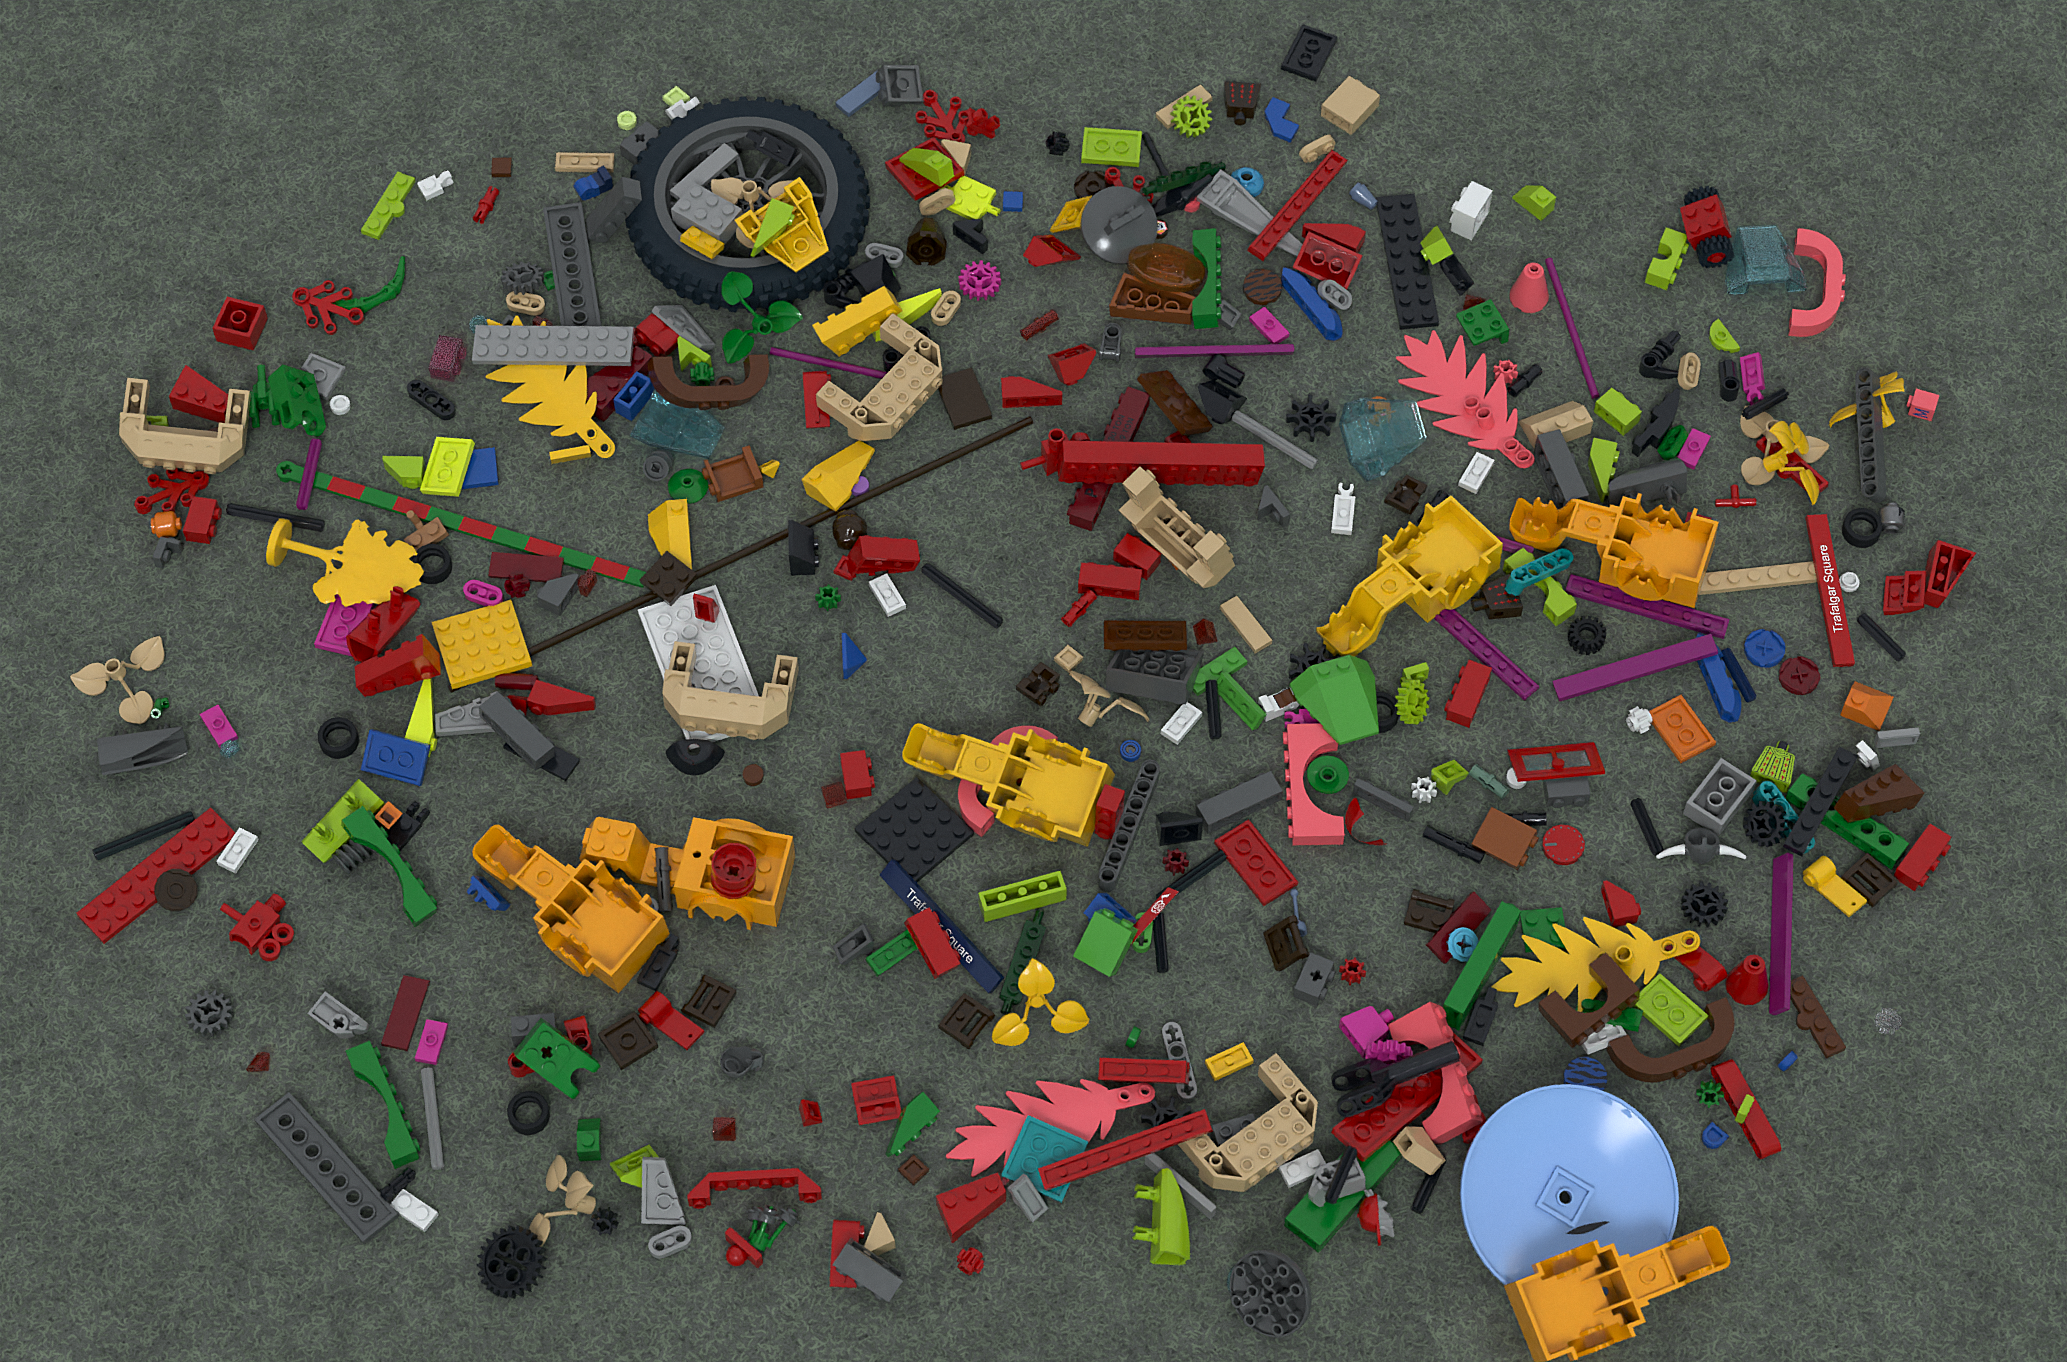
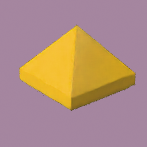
M771 460L758 467L762 474L774 478L780 463L779 461Z

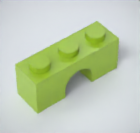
M1669 228L1665 229L1657 253L1666 256L1668 259L1661 260L1653 257L1647 271L1645 283L1664 290L1668 289L1669 284H1674L1677 273L1674 272L1676 269L1680 270L1683 262L1681 256L1682 254L1686 255L1690 245L1686 243V234Z

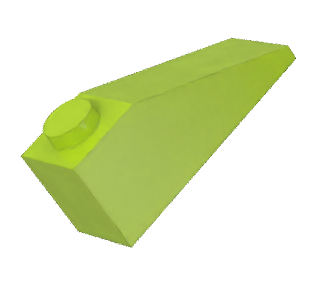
M912 148L899 158L900 162L939 187L954 177L952 160L938 151Z
M771 198L750 256L755 257L784 233L787 225H792L795 215L791 213L794 206Z

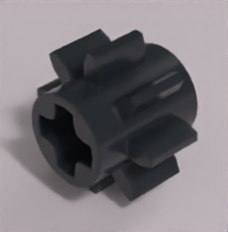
M1053 131L1052 135L1048 136L1046 147L1050 149L1049 154L1063 156V152L1069 149L1070 142L1065 138L1066 133Z
M599 1207L597 1214H592L591 1220L594 1222L592 1229H596L599 1235L605 1233L611 1235L613 1228L617 1229L619 1222L615 1221L618 1213H613L610 1207L603 1210Z

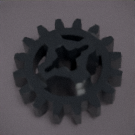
M1759 801V804H1752L1753 809H1747L1746 811L1749 817L1743 818L1747 821V825H1744L1743 828L1749 830L1746 836H1752L1751 842H1758V846L1770 847L1773 844H1779V839L1786 837L1783 831L1789 829L1785 826L1789 819L1783 818L1786 811H1779L1781 805H1774L1773 801ZM1762 810H1768V812L1760 813ZM1768 834H1771V835H1772V836H1770L1769 838H1765V837H1764L1765 835H1768Z
M1700 882L1698 887L1692 884L1690 889L1685 890L1681 899V910H1686L1684 917L1690 916V923L1697 921L1698 927L1705 923L1708 928L1710 922L1716 926L1719 920L1724 919L1728 910V899H1723L1725 892L1719 893V886L1712 888L1711 882L1707 886Z

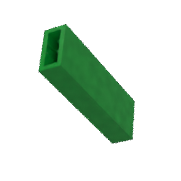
M1503 901L1500 903L1445 1000L1443 1008L1446 1012L1445 1018L1448 1026L1458 1031L1461 1029L1515 933L1521 910L1515 905Z
M1393 1140L1385 1143L1364 1162L1356 1156L1365 1176V1189L1373 1191L1401 1160L1402 1154L1393 1143ZM1362 1190L1338 1198L1335 1204L1326 1202L1323 1207L1314 1204L1309 1199L1307 1193L1287 1215L1284 1226L1319 1253L1359 1208L1362 1200L1366 1197L1365 1192Z

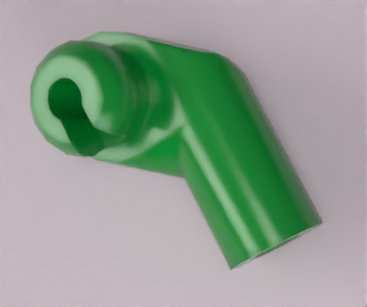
M168 698L156 699L150 712L153 718H159L163 714V709L169 708Z

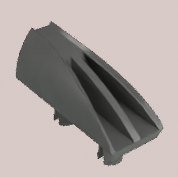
M1673 458L1645 465L1618 476L1609 483L1608 507H1610V504L1619 507L1623 496L1636 499L1638 493L1642 494L1641 502L1666 497L1670 505H1672V498L1676 503H1679L1681 500L1679 494L1686 493L1687 489L1686 465L1680 458Z
M159 723L157 730L128 734L123 729L122 735H119L117 730L115 736L97 738L99 762L103 776L161 765L179 759L188 753L183 727L170 728L168 723H165L164 729H161Z

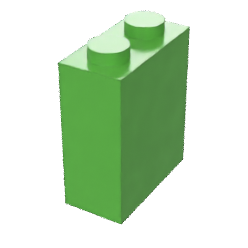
M1109 909L1097 910L1094 912L1073 957L1109 977L1116 975L1138 929L1133 927L1134 924L1131 921L1115 917V913Z

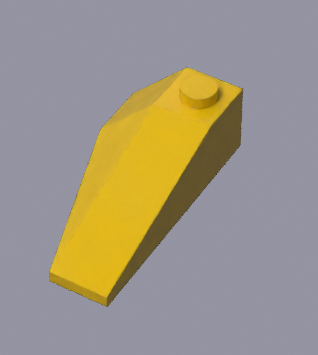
M859 440L816 465L802 478L806 494L830 509L837 511L850 498L853 486L860 479V473L866 468L875 452L874 448Z
M687 499L666 500L648 514L649 534L653 538L661 556L668 551L692 570Z

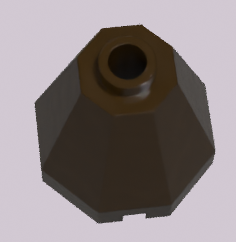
M924 217L919 220L908 237L906 256L916 265H922L921 262H928L927 266H934L945 259L947 241L939 224L933 218Z

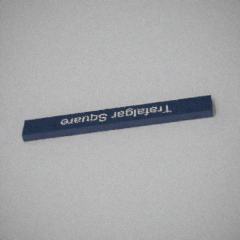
M891 859L880 873V877L915 914L929 907L932 912H936L940 920L939 926L942 931L945 930L949 935V944L960 955L961 960L959 962L988 994L992 993L1005 977L895 859Z

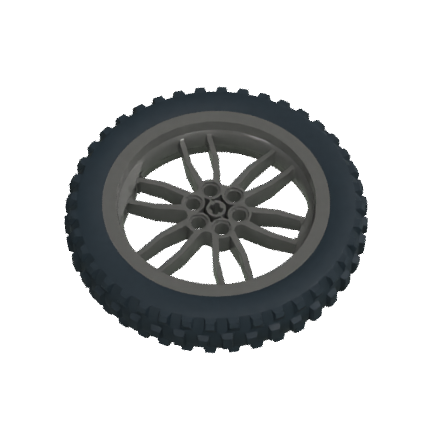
M746 96L739 97V101L730 102L728 98L721 99L720 104L713 105L711 102L703 104V109L696 110L692 108L687 111L685 117L680 118L677 116L672 119L669 127H661L658 130V136L647 141V149L640 151L638 154V164L633 165L631 168L630 178L640 181L642 201L625 219L626 228H629L628 235L630 241L634 242L635 253L638 258H641L644 266L650 269V274L661 283L663 282L664 287L669 290H675L677 296L683 299L693 300L694 304L701 306L703 303H707L710 309L719 310L722 307L728 309L729 312L746 309L748 313H751L741 301L735 305H730L722 297V282L731 271L744 273L751 279L753 283L752 292L747 298L743 299L754 311H756V308H765L766 311H769V306L778 300L787 301L792 304L793 300L797 298L800 300L809 298L810 292L813 290L816 292L821 291L825 282L835 280L838 277V271L847 268L849 257L855 256L858 251V243L863 240L865 234L864 227L869 222L868 208H870V196L867 195L869 194L868 179L864 178L865 170L860 165L858 154L855 150H852L850 142L843 139L842 132L832 127L829 121L824 118L818 119L817 113L811 110L804 111L800 105L794 103L787 106L783 100L779 99L770 102L766 101L765 97L748 100ZM749 130L758 134L760 131H765L798 149L790 167L787 166L783 171L766 180L769 172L778 162L768 156L754 178H747L739 156L734 161L738 175L732 178L740 179L743 183L752 180L757 184V188L761 187L762 191L769 196L768 190L773 184L790 180L801 166L806 168L816 178L822 194H811L815 205H823L822 212L818 213V217L829 251L796 273L771 254H765L763 250L757 254L758 257L722 256L735 240V232L724 245V249L711 259L680 242L682 234L673 223L671 208L677 202H672L673 196L670 194V190L724 143L736 152L757 150L753 146L755 142L747 138L746 135ZM725 171L717 176V179L731 178ZM707 185L704 187L712 192L711 186ZM760 193L757 201L753 203L754 212L770 202ZM744 197L743 199H738L736 206L742 209V213L744 214L749 211V202Z

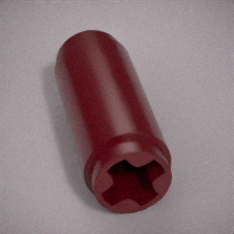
M503 673L495 676V687L499 689L531 691L535 681L539 680L538 675Z

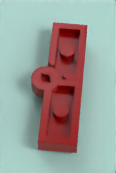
M1764 436L1757 441L1756 447L1765 454L1767 439ZM1779 441L1771 443L1768 456L1777 453L1783 448ZM1792 452L1786 455L1788 463L1785 464V467H1804L1805 470H1811L1818 482L1819 493L1828 487L1829 482L1798 454ZM1779 469L1776 471L1780 478L1788 479L1791 477L1806 491L1800 478V471L1780 472Z

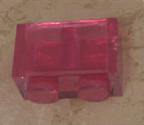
M439 335L429 365L431 378L454 382L456 375L459 376L461 359H465L466 347H464L462 339Z

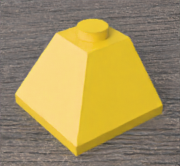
M1092 196L1066 202L1050 231L1055 233L1081 229L1082 211Z

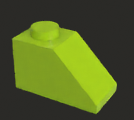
M1524 186L1512 197V199L1540 221L1554 210L1556 196L1543 186Z
M1435 226L1420 243L1423 247V250L1420 252L1425 261L1430 260L1432 265L1453 254L1438 226Z
M383 456L382 460L385 470L403 487L410 489L421 487L426 468L423 456Z

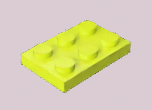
M436 437L420 491L423 494L459 497L475 442L472 439Z

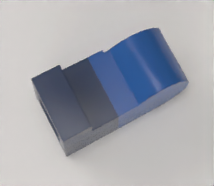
M604 165L597 168L596 173L580 178L574 184V189L584 201L613 188L612 177Z

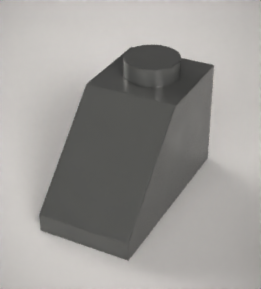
M575 573L547 581L544 587H540L537 592L539 607L561 616L581 586L579 575Z

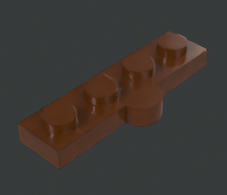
M1802 975L1791 980L1790 999L1799 1013L1796 1019L1797 1027L1801 1030H1811L1810 1033L1826 1059L1845 1051V1044L1804 976Z

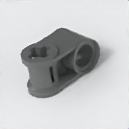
M1109 323L1104 328L1099 360L1110 359L1116 362L1120 360L1122 331L1121 327L1116 323Z

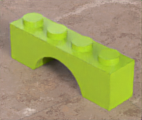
M1522 548L1504 561L1503 571L1509 575L1514 569L1536 559L1532 553ZM1529 570L1532 575H1538L1535 570ZM1550 576L1534 583L1546 596L1543 613L1555 626H1558L1575 614L1577 606L1575 599L1563 590L1562 585Z

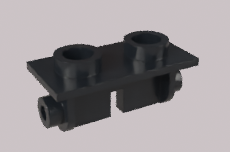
M1455 254L1450 258H1444L1439 261L1440 268L1458 294L1462 296L1474 284L1473 280Z

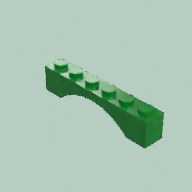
M1216 228L1193 230L1195 259L1205 267L1208 273L1204 288L1192 301V317L1195 329L1218 327V319H1222L1221 307H1218V305L1222 304L1221 292L1218 293V290H1222L1221 278H1218V276H1222L1221 264H1218V262H1222L1221 250H1218V248H1222L1221 236H1217Z
M364 806L342 819L341 826L354 843L364 845L376 851L392 866L402 887L403 912L413 926L416 927L436 913V906L438 904L431 894L428 896L424 891L425 885L421 879L413 876L411 865L407 861L403 862L399 855L401 853L394 843L391 845L387 840L388 834L382 826L379 828L374 822L376 820L374 814L370 810L366 811Z
M367 1041L346 1050L355 1076L375 1088L388 1107L389 1125L384 1144L394 1169L418 1160L417 1152L421 1150L416 1138L411 1139L409 1133L413 1132L409 1120H403L402 1114L405 1111L401 1102L396 1103L394 1099L397 1092L393 1083L388 1084L386 1080L389 1074L385 1064L380 1066L378 1060L382 1057L378 1047L373 1048L371 1042Z

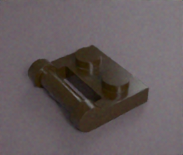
M1868 853L1841 877L1843 881L1861 894L1872 908L1899 882L1898 879ZM1858 874L1877 893L1873 895L1853 876Z
M1413 889L1404 925L1436 933L1451 916L1455 900L1438 898ZM1421 901L1446 908L1444 913L1416 905V903Z
M1289 916L1263 932L1276 971H1282L1298 960L1309 956L1308 949L1304 947L1297 926L1299 923L1297 916ZM1288 928L1290 929L1296 947V951L1294 952L1292 950L1286 932V929Z
M704 974L700 979V985L689 1002L684 1004L681 1011L685 1015L694 1017L715 1028L737 993L735 989ZM711 987L712 990L708 994L707 998L705 999L699 1010L696 1009V1005L700 1001L701 997L703 996L707 988Z
M963 993L939 1023L938 1028L960 1042L965 1048L970 1049L974 1044L975 1038L988 1022H992L995 1014ZM977 1013L981 1014L982 1017L967 1036L964 1035L962 1032Z

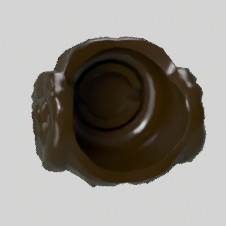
M843 510L837 513L832 525L833 537L838 548L850 550L859 536L867 535V523L855 511Z

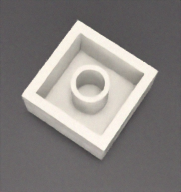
M1471 181L1468 188L1464 187L1460 195L1461 199L1455 201L1451 210L1453 212L1450 223H1452L1451 231L1472 240L1489 213L1493 190Z

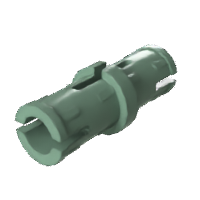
M1478 764L1474 765L1469 772V775L1479 781L1483 788L1489 789L1501 799L1510 791V788L1497 780L1494 774L1490 775Z

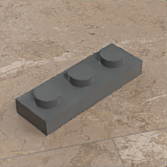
M1358 778L1355 782L1353 794L1409 822L1413 815L1414 807L1408 801L1394 797L1389 791L1381 790L1367 780L1363 781Z

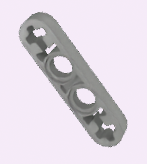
M1175 1022L1166 1023L1162 1028V1039L1168 1060L1190 1062L1181 1027ZM1169 1029L1175 1032V1042H1172L1171 1035L1167 1034ZM1179 1048L1183 1054L1180 1057H1174L1171 1054V1050ZM1191 1063L1189 1080L1191 1081L1187 1085L1188 1090L1191 1091L1190 1095H1186L1184 1092V1084H1175L1177 1096L1183 1102H1191L1197 1095V1086Z

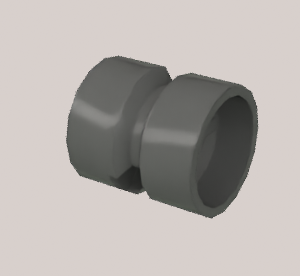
M663 448L654 449L643 464V471L647 478L653 481L663 480L674 465L672 454Z

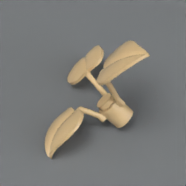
M737 178L712 179L711 189L714 194L734 205L737 204L738 199H743L744 197L749 202L750 209L754 213L753 203L759 198V193L771 201V198L775 199L783 194L784 187L794 180L773 184L768 190L769 196L762 191L761 187L757 188V184L754 181L748 180L743 183ZM737 227L736 236L739 242L752 249L755 243L748 239L741 229Z
M1762 412L1749 420H1746L1741 415V430L1746 436L1758 438L1761 434L1765 435L1767 445L1764 458L1767 457L1771 443L1779 441L1769 430L1779 421L1774 420L1767 412ZM1806 436L1809 444L1808 453L1801 455L1798 448L1794 452L1806 463H1813L1819 460L1829 449V444L1821 439ZM1750 457L1741 466V473L1745 482L1751 485H1761L1769 482L1776 472H1767L1763 460L1759 457Z
M156 636L138 645L131 653L130 660L133 664H128L124 661L120 662L114 658L108 660L105 666L101 663H92L77 673L70 675L71 680L81 692L90 696L103 693L107 687L106 681H109L110 677L113 680H119L130 696L121 702L119 707L120 716L129 723H145L151 716L153 700L145 691H139L133 695L123 680L126 675L125 667L133 669L142 667L145 671L157 669L163 663L165 657L162 638Z
M1070 671L1069 675L1081 683L1084 694H1089L1087 703L1078 717L1084 724L1092 727L1098 717L1102 719L1103 715L1117 704L1144 716L1147 722H1149V717L1138 704L1123 697L1116 699L1101 712V707L1095 701L1098 695L1110 698L1109 692L1100 687L1092 678L1075 671Z
M561 1155L556 1156L548 1169L546 1187L551 1192L556 1191L558 1187L566 1191L565 1205L572 1210L545 1213L544 1216L538 1213L534 1217L529 1230H531V1233L533 1232L538 1235L537 1239L543 1241L540 1247L543 1246L550 1232L549 1217L569 1214L577 1215L578 1212L591 1214L596 1204L594 1197L586 1195L594 1185L587 1180L582 1172H574L568 1181L567 1187L563 1185L562 1181L567 1174V1165Z

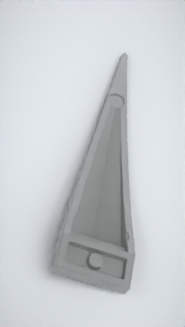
M1222 170L1214 176L1213 181L1197 196V201L1212 210V213L1256 236L1274 218L1236 179ZM1288 232L1277 247L1297 257L1303 244Z

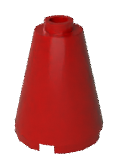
M1747 956L1728 973L1725 981L1726 991L1735 1002L1743 1005H1754L1766 997L1769 984L1765 962L1760 956Z

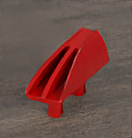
M399 586L393 587V591L390 590V600L382 602L375 609L370 610V613L346 636L347 646L353 659L362 663L375 656H379L415 615L420 607L418 599L405 594L403 588Z

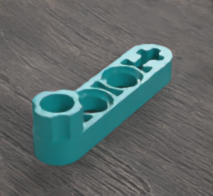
M1564 548L1558 549L1514 569L1505 583L1506 592L1518 596L1524 588L1569 568L1574 559L1572 552ZM1544 563L1551 564L1553 568H1547ZM1529 570H1535L1538 575H1532Z
M1770 781L1762 782L1753 792V802L1759 804V801L1767 802L1775 798L1773 801L1774 805L1779 804L1786 811L1783 818L1789 819V821L1795 824L1799 816L1776 785ZM1791 829L1783 831L1786 837L1789 836ZM1814 837L1808 845L1805 853H1808L1814 847Z

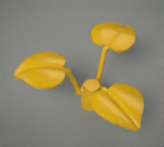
M1897 371L1880 377V389L1872 393L1873 397L1880 395L1883 428L1895 422L1893 415L1886 405L1884 394L1904 392V379H1896L1898 376ZM1856 403L1838 410L1829 422L1830 428L1834 423L1857 413Z
M1779 421L1769 431L1776 436L1783 448L1777 453L1763 458L1764 467L1769 473L1778 469L1780 472L1800 471L1801 481L1810 497L1812 505H1814L1819 495V485L1811 470H1805L1804 467H1785V464L1788 463L1786 456L1788 453L1794 452L1797 448L1801 455L1808 453V440L1797 423L1793 422L1788 426L1785 421Z
M1032 958L1018 979V987L1028 999L1025 1003L1024 1016L1022 1019L1016 1013H1009L1003 1016L993 1029L992 1041L1006 1046L1022 1044L1029 1035V1027L1024 1022L1027 1020L1030 1006L1039 1008L1043 1004L1046 1005L1054 1015L1051 1019V1025L1060 1033H1072L1082 1029L1089 1023V1017L1084 1007L1076 1001L1068 1000L1062 1002L1057 1007V1011L1051 1007L1044 994H1048L1053 990L1055 985L1054 977L1044 964Z

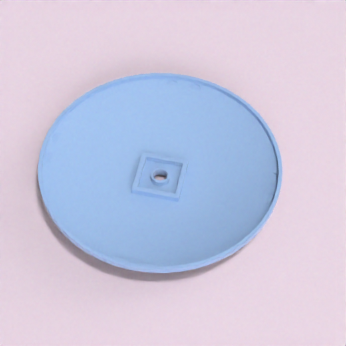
M1571 1084L1540 1087L1525 1092L1501 1106L1488 1118L1473 1139L1464 1161L1460 1180L1461 1212L1470 1242L1483 1264L1504 1285L1534 1274L1531 1265L1594 1240L1598 1241L1600 1248L1614 1243L1619 1256L1629 1253L1630 1257L1671 1241L1676 1228L1679 1207L1678 1183L1671 1157L1662 1139L1646 1118L1635 1108L1610 1093L1592 1087ZM1562 1191L1567 1192L1570 1196L1567 1204L1562 1203L1559 1199ZM1603 1221L1609 1222L1587 1233L1566 1234L1583 1225ZM1602 1287L1604 1294L1606 1296L1608 1294L1607 1288Z

